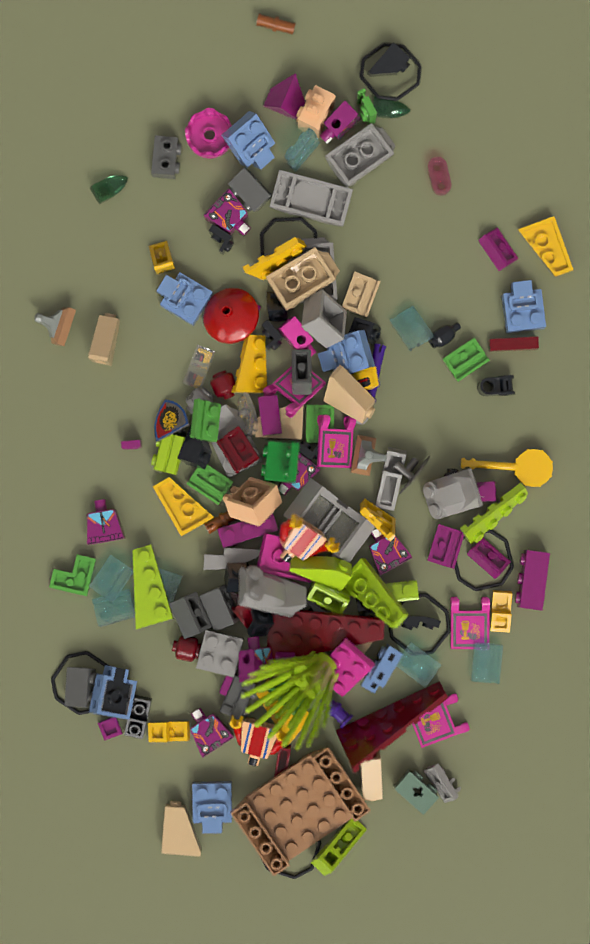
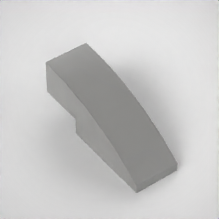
M388 447L386 453L387 460L383 466L376 506L394 511L402 474L394 468V465L398 461L404 465L406 451Z
M224 548V555L204 554V570L225 569L227 563L248 562L258 557L260 550Z

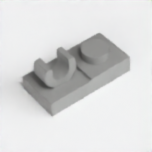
M438 763L428 766L423 770L432 785L438 790L437 792L444 803L459 797L457 792L461 790V787L453 788L452 783L455 781V778L448 779L445 770Z

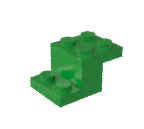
M268 441V445H264L263 458L267 459L266 465L262 464L261 477H265L264 480L267 482L295 484L300 443Z

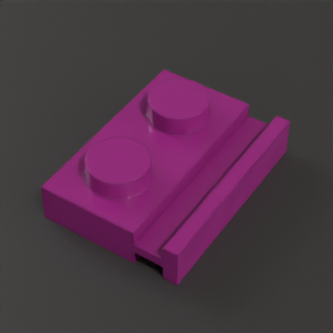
M438 524L427 561L454 569L464 538L462 531Z

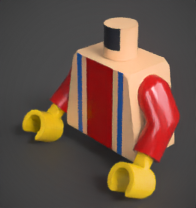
M295 513L291 516V519L280 525L279 538L285 549L280 557L287 563L294 556L306 560L308 557L320 552L330 551L335 553L339 550L340 543H335V538L330 537L329 541H326L327 539L320 529Z
M232 715L230 726L233 727L237 743L241 746V752L249 754L247 762L249 765L259 766L260 758L267 759L269 755H275L282 748V741L287 733L281 730L282 727L272 739H268L267 735L275 724L264 722L259 727H255L254 723L257 719L246 717L243 721V716H240L239 720H237Z

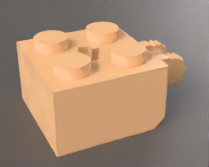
M315 85L313 90L309 89L307 92L305 106L299 108L296 122H298L299 130L319 138L325 126L324 122L329 118L335 106L336 96Z
M249 477L240 488L233 486L230 489L231 494L226 493L223 496L230 517L256 526H260L282 503L276 484Z

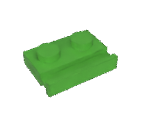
M364 88L357 92L356 103L361 104L359 115L363 122L366 121L368 125L374 124L377 112L369 96L365 97L366 90Z
M475 338L442 359L457 382L490 361Z
M194 399L190 438L217 442L221 404Z
M306 405V443H318V415H329L330 423L328 429H334L333 406Z
M207 465L205 470L197 468L187 482V485L219 505L223 496L234 482Z

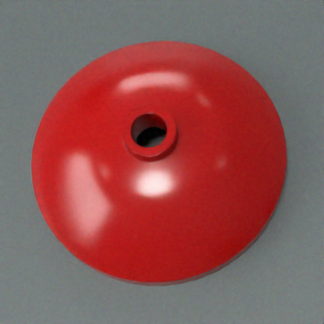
M239 288L223 289L211 297L204 309L203 322L205 329L212 338L221 343L233 344L246 339L256 328L259 319V308L255 299L247 291ZM230 309L229 313L225 314V311Z

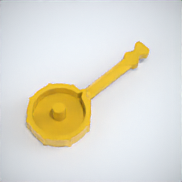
M527 449L515 459V463L479 461L474 458L468 461L462 458L461 469L470 467L472 470L475 468L515 471L514 475L524 486L541 487L552 477L553 461L543 450Z

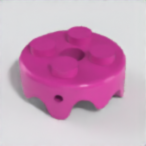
M206 108L201 112L195 113L185 128V136L190 149L196 155L207 159L217 158L226 153L229 146L221 135L232 126L228 117L213 108ZM208 130L215 133V137L211 140L204 137L205 132Z

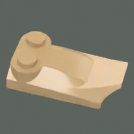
M315 247L266 276V279L287 311L288 309L295 308L298 303L335 281L340 270L328 252L319 251Z

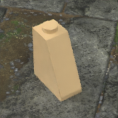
M105 313L104 316L99 315L88 356L94 363L112 366L120 320L114 314Z
M339 365L329 377L324 402L363 423L374 414L375 399L343 366Z
M287 406L279 409L282 434L263 436L261 417H257V430L255 432V425L253 423L252 434H256V438L302 440L303 406L292 418L286 415Z
M379 750L372 755V760L369 762L365 761L360 765L364 801L383 799Z
M170 801V804L167 803L165 806L161 854L200 856L202 849L186 805H181L182 802Z

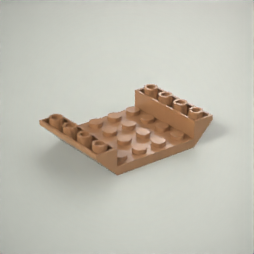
M325 747L309 753L245 796L230 813L267 868L275 876L290 866L289 860L353 818L354 821H357L371 810L329 747Z

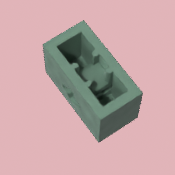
M408 769L393 787L424 815L439 798L436 794L438 790L430 783L426 785L422 781L423 777L416 770L412 772ZM414 787H416V788L421 787V788H420L421 793H420V794H419V793H415V794H414L413 788H414Z

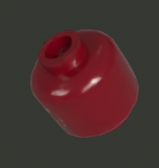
M224 370L212 376L213 379L210 381L216 397H223L224 400L235 396L231 391L233 386H235L236 380L231 372Z
M181 635L178 641L174 640L172 652H175V657L178 660L193 662L195 658L198 659L201 644L198 643V639L195 637L184 639L183 635Z

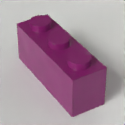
M272 513L260 526L242 521L217 530L222 546L225 548L262 536L264 533L269 534L278 531V527Z
M524 550V554L521 553L520 565H522V573L519 572L517 584H520L519 592L516 591L515 603H518L517 607L543 611L550 553Z

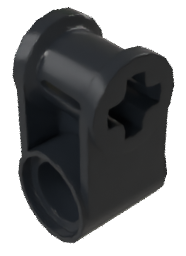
M514 375L485 378L478 383L477 390L482 396L515 395L512 383ZM484 382L490 383V392H486L483 389Z

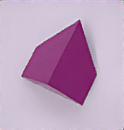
M296 73L270 89L263 107L297 120L298 117L296 115L299 108L305 106V99Z

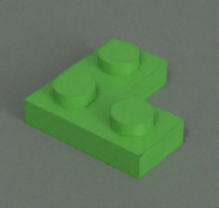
M77 554L72 573L53 569L49 588L88 596L96 559Z

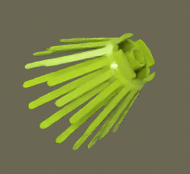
M313 651L307 656L269 661L274 664L262 666L261 669L264 670L249 674L251 677L259 675L258 677L242 683V685H249L274 675L283 674L241 695V698H246L257 692L263 693L285 682L245 709L246 713H250L263 703L268 707L284 696L254 723L255 727H259L282 707L275 714V719H279L281 716L282 718L267 735L268 739H272L300 705L288 723L287 727L290 730L282 741V747L288 744L311 704L312 707L295 746L296 750L301 747L318 706L319 709L307 741L308 747L312 742L313 736L317 737L323 713V728L326 725L327 717L329 718L334 683L337 681L339 673L335 676L336 663L325 653L320 652L316 655L314 654L316 651Z

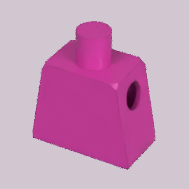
M295 316L290 317L277 330L294 350L309 349L311 350L312 357L317 352L310 344L314 341L313 338L301 327L302 324ZM298 336H301L303 338V341L300 344L297 342Z

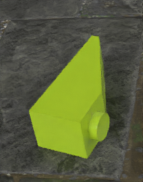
M294 556L290 561L289 571L341 592L352 577V564L337 557L311 556L306 560H302Z
M350 819L310 863L324 876L332 873L367 829L358 820Z

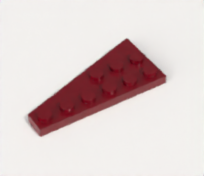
M299 610L292 617L271 613L274 625L268 633L267 647L271 648L273 660H276V652L296 653V657L307 656L313 651H316L314 654L335 650L345 639H348L354 646L384 639L385 622L375 617Z
M440 681L345 725L343 728L335 730L354 773L359 770L358 766L363 762L372 760V755L378 750H384L407 732L406 728L412 723L417 724L423 714L432 712L448 699Z

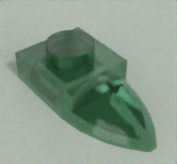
M374 96L373 106L377 112L376 117L399 118L411 111L404 103L378 99Z
M121 175L110 176L92 185L90 190L99 205L115 197L125 187L128 177Z

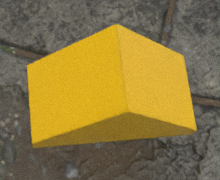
M167 241L149 246L153 266L157 274L175 269Z

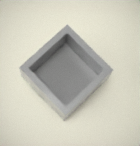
M322 289L304 300L301 327L312 335L317 342L328 348L344 340L347 311Z
M209 629L205 630L196 668L234 677L239 660V651H241L244 638Z

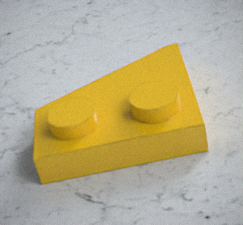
M364 498L360 503L361 515L391 541L395 537L396 519Z

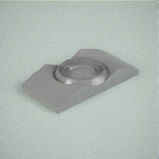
M279 170L269 207L291 215L343 227L353 189Z

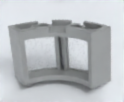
M311 478L283 514L288 519H291L294 513L320 529L324 533L326 541H329L330 537L335 538V543L339 542L340 546L339 550L335 553L333 552L331 556L343 559L349 563L375 529L365 517L341 502L335 495Z

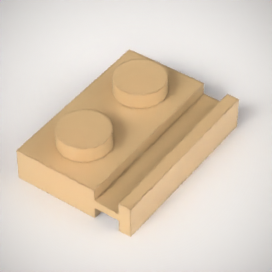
M354 272L342 307L347 311L367 318L381 281Z

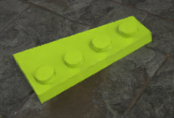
M519 483L501 497L499 504L493 503L488 507L483 516L479 514L475 516L470 526L463 525L460 529L466 540L471 545L479 542L489 529L492 530L497 526L498 521L503 516L506 517L512 512L513 507L525 501L528 495L526 488Z
M152 544L134 549L133 575L137 630L173 619V614L169 606Z
M361 558L352 568V577L343 589L349 591V594L354 598L359 599L366 608L374 611L375 615L391 628H398L408 616V613L366 558Z

